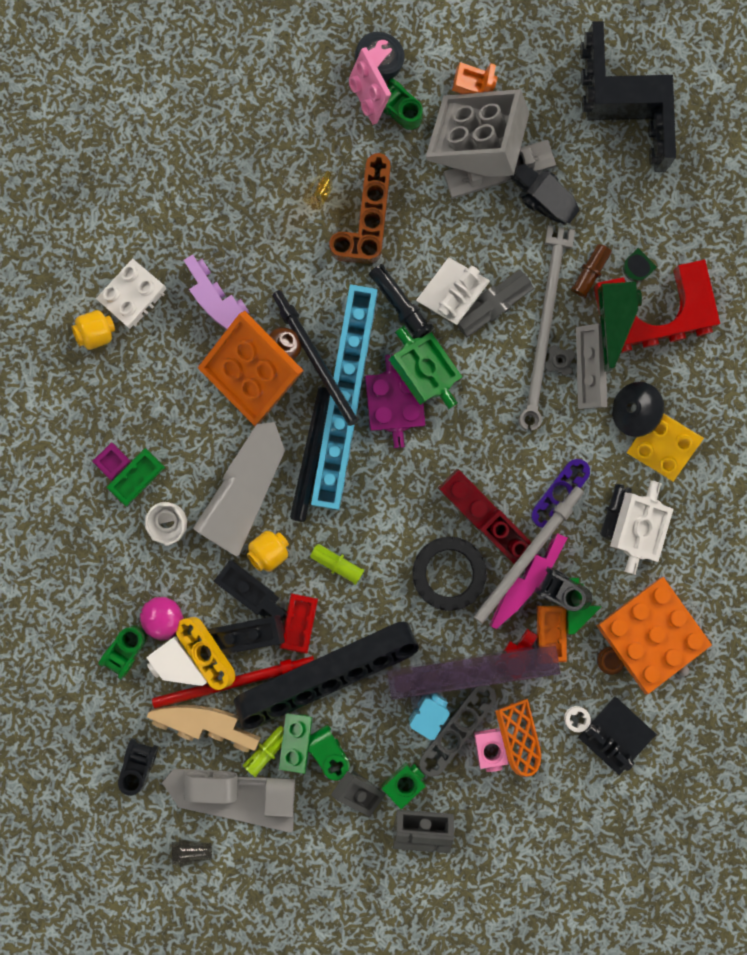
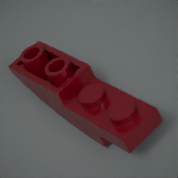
M456 469L438 487V490L513 564L516 563L531 544V541L459 469Z

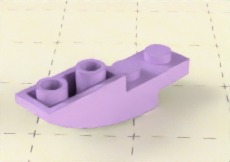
M191 255L184 260L198 284L189 289L205 312L223 329L227 330L239 313L246 311L249 314L241 299L235 301L231 295L222 301L221 298L226 295L217 282L211 284L207 275L211 272L203 259L197 262L194 255Z

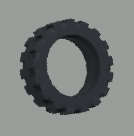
M458 537L438 538L426 544L416 556L412 569L413 583L421 598L434 608L445 611L460 610L475 602L483 592L487 580L486 563L480 551L470 542ZM445 550L457 551L463 554L470 562L472 568V581L468 588L460 595L453 597L441 596L434 592L426 578L427 566L431 558Z

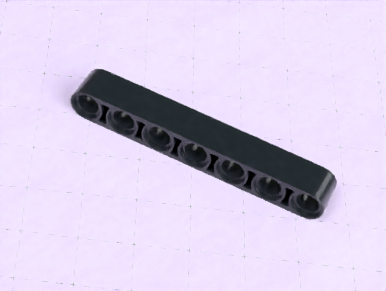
M404 621L394 623L239 694L233 702L241 726L244 729L259 727L412 657L418 652L419 645L410 625Z

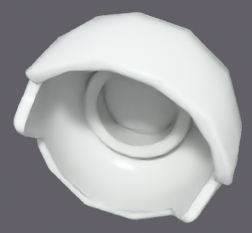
M160 502L152 506L145 516V528L153 541L169 546L179 541L187 530V517L185 512L176 504ZM174 521L173 526L170 528H164L160 525L161 523Z

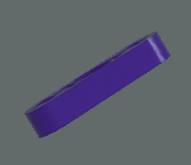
M574 459L565 465L531 511V520L537 527L543 528L548 522L546 520L538 521L539 514L537 511L539 509L543 511L549 505L544 502L545 499L548 498L556 506L559 503L553 497V489L559 485L564 486L568 491V495L573 490L569 483L561 480L563 475L566 479L570 478L573 473L570 469L571 466L577 467L581 465L583 467L581 470L584 474L583 477L577 476L572 481V484H576L579 488L583 486L590 475V467L587 462L582 459ZM552 508L548 513V516L550 518L554 514V508Z

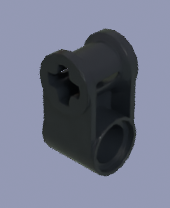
M547 566L545 570L547 574L541 586L536 587L535 593L570 611H583L591 605L592 594L589 589L570 579L564 573ZM576 590L582 595V602L579 606H575L571 601L572 593Z
M131 738L118 779V787L123 794L133 796L144 789L150 770L154 765L159 746L154 745L150 747L137 743L136 739ZM129 774H134L138 777V788H130L127 785L126 777Z

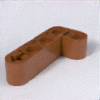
M375 153L366 162L358 233L337 232L330 239V253L338 261L373 264L381 257L391 168L390 161L384 154ZM376 164H381L382 167L380 181L375 180L374 168ZM372 191H379L383 197L378 201H372L368 198V194ZM374 217L379 220L380 224L376 228H369L365 225V221L368 218ZM340 241H344L350 247L346 252L341 253L335 250V245ZM367 244H372L377 248L375 254L368 256L362 252V248Z

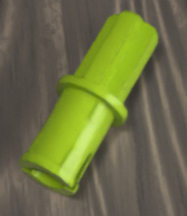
M317 544L311 552L310 557L332 570V574L335 572L351 581L354 585L357 584L364 572V569L344 559L343 554L339 556L320 544Z
M279 726L263 744L259 743V748L242 765L254 777L258 775L271 759L274 760L276 758L274 755L282 747L283 726Z

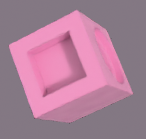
M500 728L474 732L480 769L486 768V772H495L502 770V765H509ZM489 744H496L499 748L497 755L491 758L484 755L485 747Z

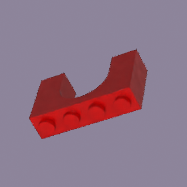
M705 259L678 265L673 270L680 298V307L675 319L665 325H651L643 322L636 316L621 353L632 351V346L642 344L643 348L659 345V340L669 338L670 342L684 340L688 333L696 332L697 337L713 333L712 328L718 326L720 320ZM624 277L599 282L593 287L598 310V288L602 284L625 282Z

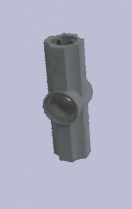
M519 270L497 287L494 285L483 292L457 324L465 337H469L489 321H495L496 317L503 312L509 311L514 303L531 292L534 287L529 278Z

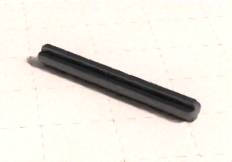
M319 387L290 514V519L294 521L304 522L307 516L330 400V394L326 387Z

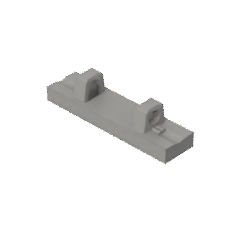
M548 140L520 148L519 156L522 155L524 165L526 164L537 173L556 167ZM518 156V160H517L516 167L519 166V165H521L519 156ZM456 168L444 171L451 199L512 181L510 176L486 177Z

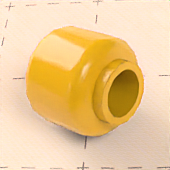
M94 310L78 316L75 319V325L71 326L78 346H84L87 350L110 343L112 340L111 332L115 331L111 317H105L100 310Z
M264 531L248 544L249 553H247V558L258 571L271 572L288 558L286 547L289 543L279 532L274 534L271 531Z

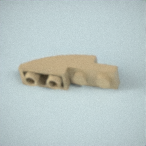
M198 705L166 706L152 709L147 715V718L153 720L152 724L164 730H167L168 727L178 731V736L193 741L194 738L199 739L203 731L206 730L209 731L207 734L209 737L218 741H223L225 738L234 742L233 746L235 748L249 752L250 749L256 750L261 739L257 735L236 727L239 720L238 715L212 707Z

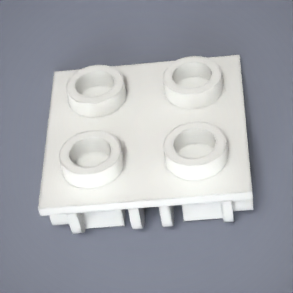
M132 258L96 299L131 329L133 325L137 326V323L143 317V312L146 315L148 314L145 310L148 306L153 309L154 306L151 303H156L161 296H164L163 292L167 288Z
M448 258L416 301L457 325L490 280L479 275L480 271L471 265L467 268Z

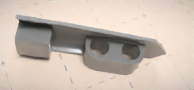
M275 422L262 423L255 426L226 471L221 486L193 527L195 531L235 556H239L285 452Z
M173 769L162 781V784L178 808L289 833L293 831L295 779L238 776L237 773L232 771Z

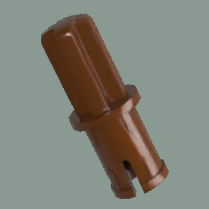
M597 245L587 264L582 265L581 268L583 270L574 286H572L571 291L583 298L587 297L595 280L602 276L600 272L612 253L607 246Z

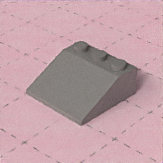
M522 90L444 95L427 150V161L486 177L514 175L529 117V110Z

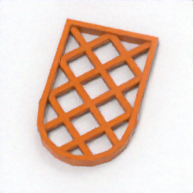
M524 699L495 711L511 769L521 777L534 775L541 763V749L528 699ZM521 705L520 711L516 708V706ZM509 709L508 716H507L505 713H503V711H506V710ZM513 711L518 714L517 722L511 719ZM522 719L527 722L525 730L520 726ZM509 724L515 727L513 735L507 731ZM518 730L523 734L521 742L516 738ZM527 738L532 741L530 749L525 746ZM514 743L520 746L518 754L512 751ZM523 750L528 753L526 761L521 758ZM532 757L535 758L533 767L530 765ZM519 762L524 765L523 772L518 768Z

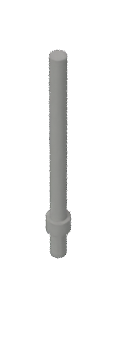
M575 486L566 499L557 504L553 510L554 514L474 615V618L479 623L483 624L563 520L566 521L573 513L572 508L584 494L583 490Z

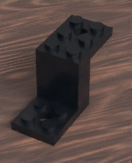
M593 21L589 31L585 32L584 42H581L580 58L585 59V69L581 71V85L586 86V95L582 97V112H587V121L652 119L653 121H649L648 136L653 138L654 148L649 150L650 165L654 164V172H666L676 159L673 75L606 76L604 21Z

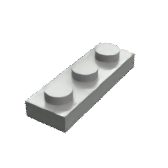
M601 324L576 327L578 409L607 407L606 372H604Z

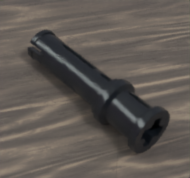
M383 264L376 266L369 272V276L399 314L398 321L400 324H405L413 335V339L422 338L433 330L434 326L428 324L420 314L419 306L412 304Z

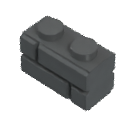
M397 810L394 821L393 849L450 853L454 841V814Z

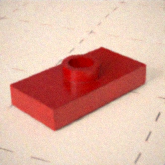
M291 593L284 625L285 643L280 645V649L308 653L318 598Z

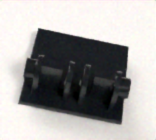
M614 696L578 738L620 775L624 770L629 771L634 766L633 760L657 734Z

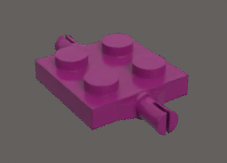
M389 354L384 356L385 372L378 375H366L364 378L370 431L384 430L392 432L393 448L395 449L399 448V445L400 448L405 447L403 431L413 427L425 426L423 404L420 405L388 360L390 358Z

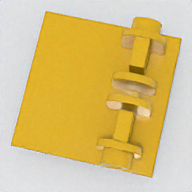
M663 414L658 427L648 435L636 437L627 454L674 482L704 438L666 414Z

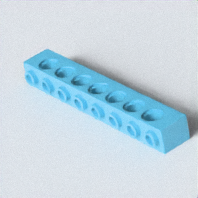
M350 284L333 378L354 414L357 415L378 289ZM331 395L311 505L340 511L355 424L348 426Z

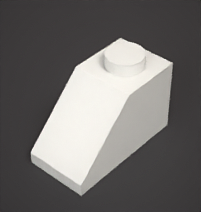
M177 636L146 657L150 662L147 666L156 678L160 676L164 681L203 686L207 683Z

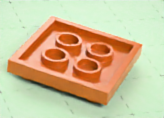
M246 311L238 314L198 367L254 426L266 417L304 371Z
M660 577L596 625L644 694L651 693L712 646L664 577Z

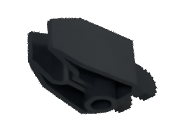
M522 164L515 168L514 175H510L512 182L514 181L522 189L519 196L523 204L532 211L537 210L550 220L564 225L566 223L570 224L580 211L574 196L558 182L557 176L552 172L542 170L537 173L526 164Z

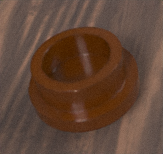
M611 646L605 647L599 652L597 664L604 673L614 675L624 668L623 662Z

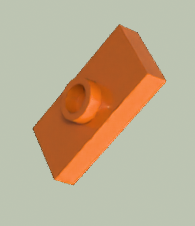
M537 606V662H567V609L562 606Z

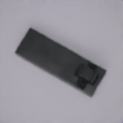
M280 615L207 629L224 655L285 643V629L283 622L280 620ZM205 646L207 658H209L211 656L210 649L207 646Z

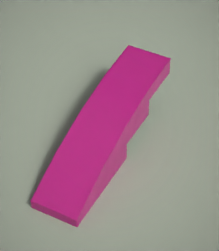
M558 533L554 534L544 558L536 555L532 559L523 578L518 577L499 602L489 626L497 629L534 593L536 587H539L547 574L545 571L547 566L553 567L568 539L567 537Z

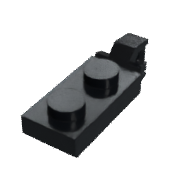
M232 559L228 561L213 581L256 615H261L263 618L268 613L272 616L280 615V620H282L287 611L276 604L279 597L275 595L274 591Z

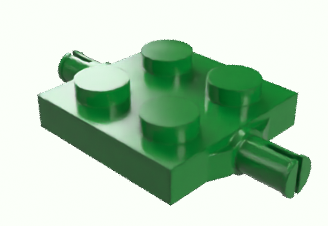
M405 326L395 331V334H397L404 346L388 360L418 403L421 405L430 398L440 396L448 410L458 404L449 389L462 378V375L432 332L422 338L413 339Z

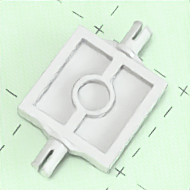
M650 481L646 496L625 493L610 547L622 550L629 556L624 572L636 575L640 559L659 562L673 513L672 508L664 506L657 500L662 485L659 482Z

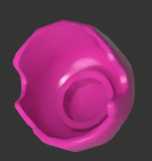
M165 596L154 597L146 602L140 613V622L143 630L150 637L159 641L170 640L177 636L176 631L179 621L184 619L178 604Z

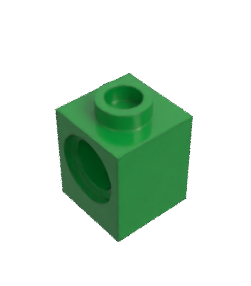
M405 762L382 784V790L402 809L426 787L425 782L422 780L425 774L416 764L410 767ZM410 777L414 782L413 786L408 790H402L397 785L399 779Z

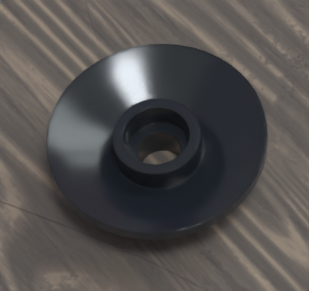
M633 382L626 385L618 392L614 399L612 410L614 423L622 433L628 436L642 437L650 434L658 427L663 418L664 401L662 395L657 388L646 382ZM635 403L636 410L631 412V407Z

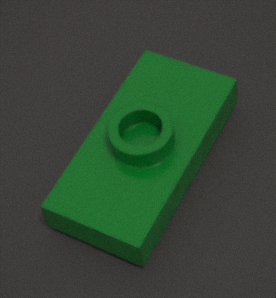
M144 448L106 488L123 505L128 507L166 467L147 448Z

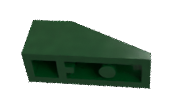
M636 282L602 284L598 288L604 372H609L615 368L638 312V306L642 305V293L640 289H637Z

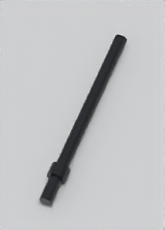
M281 290L274 292L272 297L281 310L279 314L284 323L289 324L291 329L297 334L302 348L348 426L356 424L358 422L356 415L298 319L299 314L295 307L289 304Z

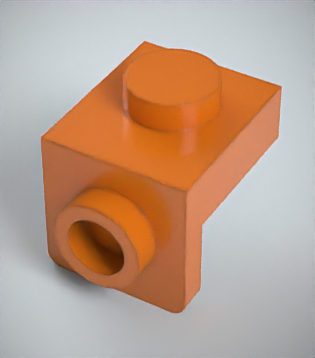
M460 62L456 68L452 91L460 94L493 92L497 83V76L494 75L496 65L490 63L486 71Z

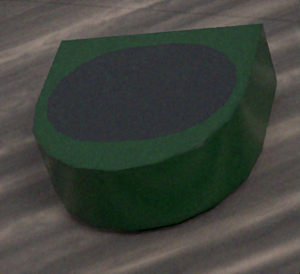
M637 248L624 262L623 272L626 278L638 282L647 278L657 266Z

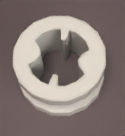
M574 706L566 711L564 721L570 730L583 732L589 727L591 718L587 710L580 706ZM578 711L582 712L583 715L581 717L585 718L584 723H578L577 727L572 726L571 724L574 722L570 720V716L577 715Z

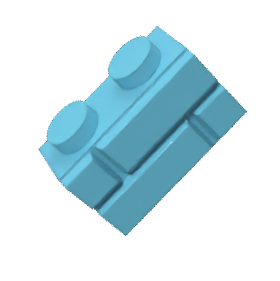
M438 693L422 695L417 704L418 708H415L408 718L411 729L429 740H435L441 730L440 725H444L450 715L447 708V699Z

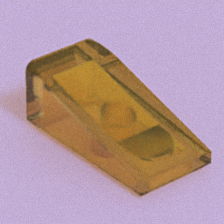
M325 171L314 178L303 198L305 203L318 210L322 208L333 189L331 172Z

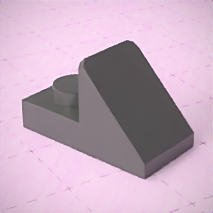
M352 770L351 773L347 771L331 795L337 801L370 817L386 793Z

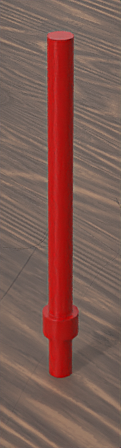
M314 656L295 661L287 659L280 661V664L235 676L233 684L224 689H213L207 683L203 686H196L152 698V704L154 709L278 677L315 659Z

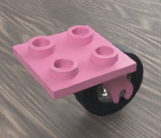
M384 32L368 33L359 41L355 51L356 63L349 77L350 88L358 96L362 111L369 117L372 125L378 123L391 96L385 81L394 78L400 72L405 58L400 42L392 35Z

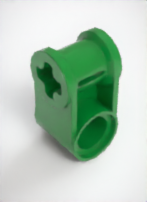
M393 78L389 79L387 87L391 96L383 112L407 130L418 128L423 119L422 104L407 92L398 81ZM413 110L417 113V116L409 119L403 114L406 111Z
M132 625L123 629L105 651L98 665L101 667L106 666L118 674V678L122 680L146 643L147 635L142 627ZM128 632H133L137 635L138 643L136 646L127 643L126 635Z
M327 724L310 735L309 752L318 762L327 778L338 781L349 771L350 763L340 747L338 739L333 737L330 731L331 728ZM331 760H335L336 763L340 761L343 763L341 774L330 770V767L333 765Z

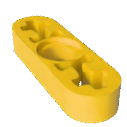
M197 617L180 620L176 635L208 684L216 690L231 686L235 680V671L203 622ZM190 625L193 626L192 635L187 633ZM198 638L202 639V641L194 644V642L198 641ZM203 645L207 646L211 652L208 661L204 660L200 654ZM217 662V664L213 665V668L209 667V665ZM220 671L224 673L221 681L218 680Z

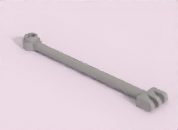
M547 226L544 245L553 247L526 410L519 417V424L525 431L528 428V425L525 423L526 416H532L535 420L534 424L530 425V431L536 430L542 422L541 414L538 411V403L563 248L572 249L574 229H569L567 239H563L564 228L558 227L557 237H552L553 226Z

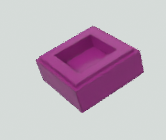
M111 442L92 462L113 481L130 464L131 460Z

